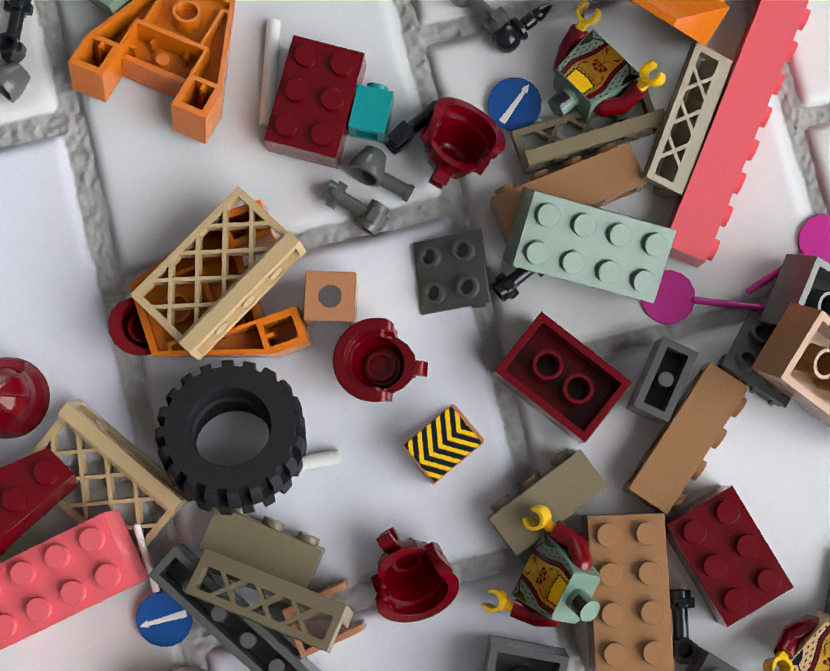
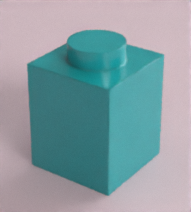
M371 82L367 83V86L358 84L348 124L349 135L385 144L394 106V92L388 91V87L379 83Z

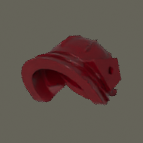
M443 97L437 100L433 115L419 138L424 142L428 163L435 169L428 183L440 190L443 185H447L450 178L459 179L472 172L481 176L490 160L502 153L506 146L503 132L487 114L468 102L452 97Z
M369 318L351 325L340 336L333 352V369L339 384L353 397L369 402H392L393 393L403 389L413 378H416V376L427 377L428 362L415 359V354L408 344L397 338L398 331L394 328L393 322L386 318Z
M3 357L0 358V439L18 438L30 433L42 422L48 411L50 391L46 378L35 365L23 359Z
M394 527L384 531L376 538L378 545L384 553L377 562L378 574L371 577L377 593L375 598L376 608L381 616L394 622H416L438 614L453 602L459 591V580L452 572L453 569L438 543L430 542L428 544L414 540L411 537L401 541Z

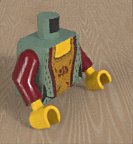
M587 0L578 5L576 15L579 21L577 24H572L559 45L553 64L555 73L553 87L557 93L548 100V105L558 117H563L573 108L586 120H591L597 116L623 115L630 111L647 94L646 89L649 86L655 88L663 85L665 82V74L663 72L658 73L655 78L649 79V73L658 65L654 61L645 62L638 72L594 29L589 33L586 31L588 25H595L601 19V10L599 8L595 10L591 18H584V12L590 4Z
M536 505L531 507L530 509L539 515L540 522H536L531 517H525L522 520L523 525L530 531H537L541 528L546 531H543L512 592L516 600H509L507 592L501 588L490 589L487 592L498 597V605L496 607L490 603H482L483 609L490 613L502 610L511 612L510 617L535 627H558L563 622L576 624L580 619L584 622L593 620L600 610L599 603L592 597L600 583V574L592 565L593 560L586 539L558 520L556 523L552 521L551 512L546 506Z

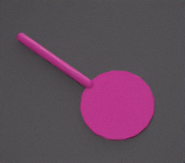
M820 214L812 217L801 227L798 234V247L801 253L798 255L818 256L830 263V215ZM781 266L746 288V293L752 294L775 279L779 274Z
M664 270L654 303L641 300L645 313L654 321L662 324H676L686 319L692 312L694 304L763 312L765 308L762 304L696 297L695 289L690 280L682 273L673 270Z

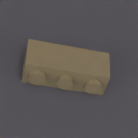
M568 448L550 461L553 468L542 476L536 471L519 484L523 489L512 499L506 494L489 507L493 513L487 519L516 556L539 540L543 531H546L543 528L537 531H530L523 525L522 520L525 517H531L536 522H540L539 515L530 509L531 507L544 505L550 510L552 521L555 523L558 520L562 522L608 487L581 449L575 450L573 453Z
M215 508L198 547L203 550L207 548L306 589L309 588L325 551V548L318 546L319 538L303 531H299L298 535L295 536L283 530L286 525L285 523L266 515L261 521L250 516L249 513L243 514L242 508L233 509L232 515H220L219 509Z

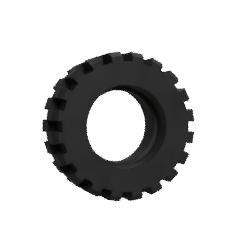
M233 360L221 361L222 367L212 369L211 364L199 367L201 373L195 377L188 373L180 379L182 387L179 391L176 388H172L165 397L168 407H160L157 415L160 426L155 429V441L159 448L157 451L170 482L173 487L176 486L180 495L188 502L195 500L198 508L208 512L213 507L218 508L220 515H232L235 508H242L243 514L255 512L253 505L263 502L264 506L267 507L276 502L275 494L279 491L285 494L292 487V477L299 476L303 468L302 458L306 456L307 449L305 417H303L302 406L298 397L292 394V387L285 380L277 382L274 371L265 367L259 372L257 371L256 363L244 361L242 366H234ZM244 411L256 415L267 424L269 439L259 454L247 462L231 466L218 465L201 457L197 450L196 441L202 428L211 419L222 413Z

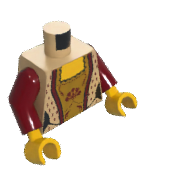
M817 610L813 615H806L784 626L774 648L775 657L768 658L763 662V670L773 671L777 664L779 671H830V615L822 610Z

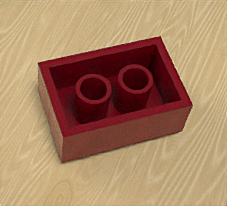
M293 35L264 136V142L269 152L339 169L349 133L348 124L357 85H362L366 71L365 53Z
M542 311L491 374L579 444L587 442L632 384L629 379Z
M721 485L665 518L666 538L716 622L729 627L794 588L733 486Z

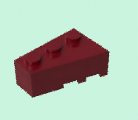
M48 447L0 468V554L78 486L75 474Z

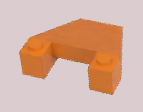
M132 0L89 32L79 44L68 61L72 88L106 103L121 78L126 77L174 97L171 103L172 130L206 144L222 118L235 0Z
M629 0L705 46L730 6L724 3L725 0Z
M260 199L256 200L255 202L269 214L264 203ZM245 204L229 211V223L249 222V207ZM256 214V221H263V220ZM272 228L256 229V248L270 246L278 239L276 232ZM249 229L229 230V249L249 248ZM209 231L203 237L202 250L222 249V231ZM169 253L166 257H164L162 260H160L158 263L152 266L149 270H147L145 273H143L141 276H139L137 279L129 284L131 293L171 253ZM245 255L229 256V275H241L249 268ZM202 257V276L222 275V257ZM182 258L176 264L175 277H195V258ZM229 282L228 288H229L234 282ZM202 283V303L215 302L222 295V283ZM195 284L175 285V304L194 303ZM168 285L154 286L144 298L152 305L168 304ZM134 299L153 357H193ZM259 300L204 357L280 358L312 347L314 344L307 324L303 319L304 315L301 309L293 306L265 316ZM194 310L175 311L174 327L183 335L194 324ZM201 310V316L206 312V310ZM160 311L167 319V311Z

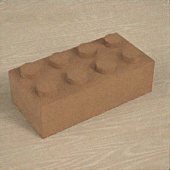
M791 302L751 369L830 427V316L823 310Z
M665 513L581 515L582 536L588 543L593 560L592 565L600 574V583L592 596L599 603L600 610L593 620L587 622L589 668L592 671H674Z

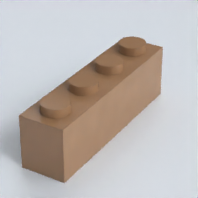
M616 142L609 143L596 150L597 155L585 160L583 156L574 157L562 164L563 169L550 173L549 169H545L529 177L530 182L518 187H516L515 183H509L495 190L496 195L492 196L490 207L505 243L507 244L523 187L598 208L639 192L647 182L641 179L642 171L630 143L628 142L620 146Z
M711 362L702 365L675 406L669 422L664 423L622 489L656 512L668 515L670 510L673 512L677 511L686 498L687 493L683 490L690 479L696 480L705 469L707 464L703 460L711 447L716 449L726 436L727 430L723 427L731 416L737 417L744 408L747 399L743 396L749 387Z

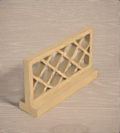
M238 186L130 295L189 354L200 361L306 253V250L300 240L282 227ZM242 200L249 207V222L229 223V211ZM256 214H257L263 221H256ZM272 228L280 236L270 247L256 248V229ZM249 229V248L229 249V230ZM209 231H222V249L202 250L203 237ZM249 255V268L241 275H229V256ZM255 255H261V256L255 261ZM202 257H222V275L202 276ZM182 258H195V277H175L176 264ZM229 282H234V283L228 288ZM202 283H222V295L215 302L202 303ZM195 284L194 303L175 304V285ZM156 285H168V304L152 305L144 296ZM194 310V324L182 335L174 327L175 311ZM201 310H206V312L201 316ZM160 311H167V319Z
M82 400L66 402L58 412L60 417L30 453V455L49 447L51 444V451L60 460V455L78 454L80 475L75 477L81 483L82 502H70L65 497L57 506L78 524H81L92 518L91 506L109 505V511L117 510V504L134 502L136 522L141 525L148 548L177 511L188 501L180 495L176 486L173 487L166 472ZM65 425L76 434L77 449L60 450L58 434ZM85 442L92 448H85ZM97 452L104 458L105 473L88 474L86 453ZM113 466L120 472H113ZM126 476L133 483L134 497L116 498L114 477ZM106 478L108 499L91 501L88 480ZM141 490H142L144 493H146L148 496H142V495H141ZM155 501L166 512L158 522L144 523L142 502ZM125 524L128 530L133 529L134 524ZM145 528H152L146 535ZM138 545L136 549L139 556L141 557L142 555Z

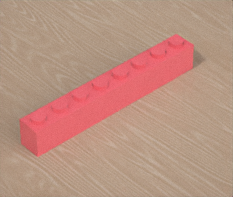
M809 0L756 1L684 194L678 197L667 224L668 228L677 230L669 257L696 268L700 267L707 260H713L720 244V240L715 239L720 226L725 227L733 212V207L729 206L733 193L738 194L746 179V173L742 172L746 160H752L760 141L755 139L759 127L764 128L770 118L772 107L768 106L771 95H777L784 82L785 75L781 73L784 62L789 63L797 49L798 42L793 41L797 29L803 30L810 16L811 10L806 8Z

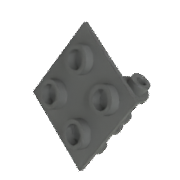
M481 229L413 243L422 315L470 306L472 308L486 307V303H491Z
M749 313L727 355L724 354L716 366L737 380L740 379V382L750 385L749 392L751 394L756 392L755 394L766 400L768 405L773 406L775 404L778 407L786 408L790 397L751 369L774 329L762 324L758 318Z

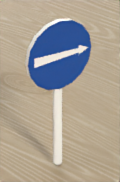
M508 78L500 81L492 89L488 98V111L491 119L500 128L506 131H514L534 123L543 122L539 118L542 99L538 89L530 81L523 78ZM553 129L547 130L546 132L551 135ZM559 131L554 136L559 140L567 138ZM591 154L583 156L584 159L593 157Z
M136 523L133 529L147 574H149L154 567L141 525ZM150 578L149 581L153 594L147 596L138 608L136 614L137 628L141 636L150 644L159 647L174 646L182 642L190 633L193 617L168 593L161 591L159 585Z

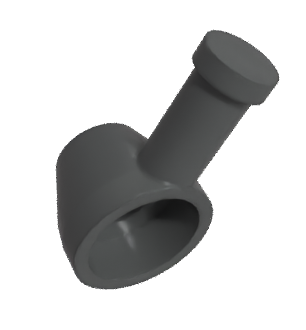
M17 61L0 66V93L12 103L23 94L31 79L28 72Z
M368 145L353 157L347 167V171L355 180L371 187L381 186L400 196L403 201H408L415 186L412 184L408 185L385 172L386 154L382 150Z

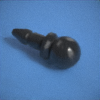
M546 3L537 6L532 12L523 16L520 21L515 17L510 19V24H505L493 33L492 43L494 47L502 53L515 51L520 41L528 38L527 31L536 26L538 21L541 22L545 19L552 5Z

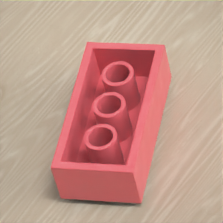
M119 509L101 513L0 563V650L150 579Z

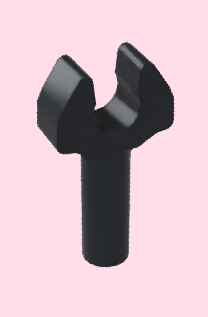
M436 100L431 102L410 121L406 122L403 120L387 136L389 140L384 145L394 155L405 149L414 138V135L428 124L433 115Z

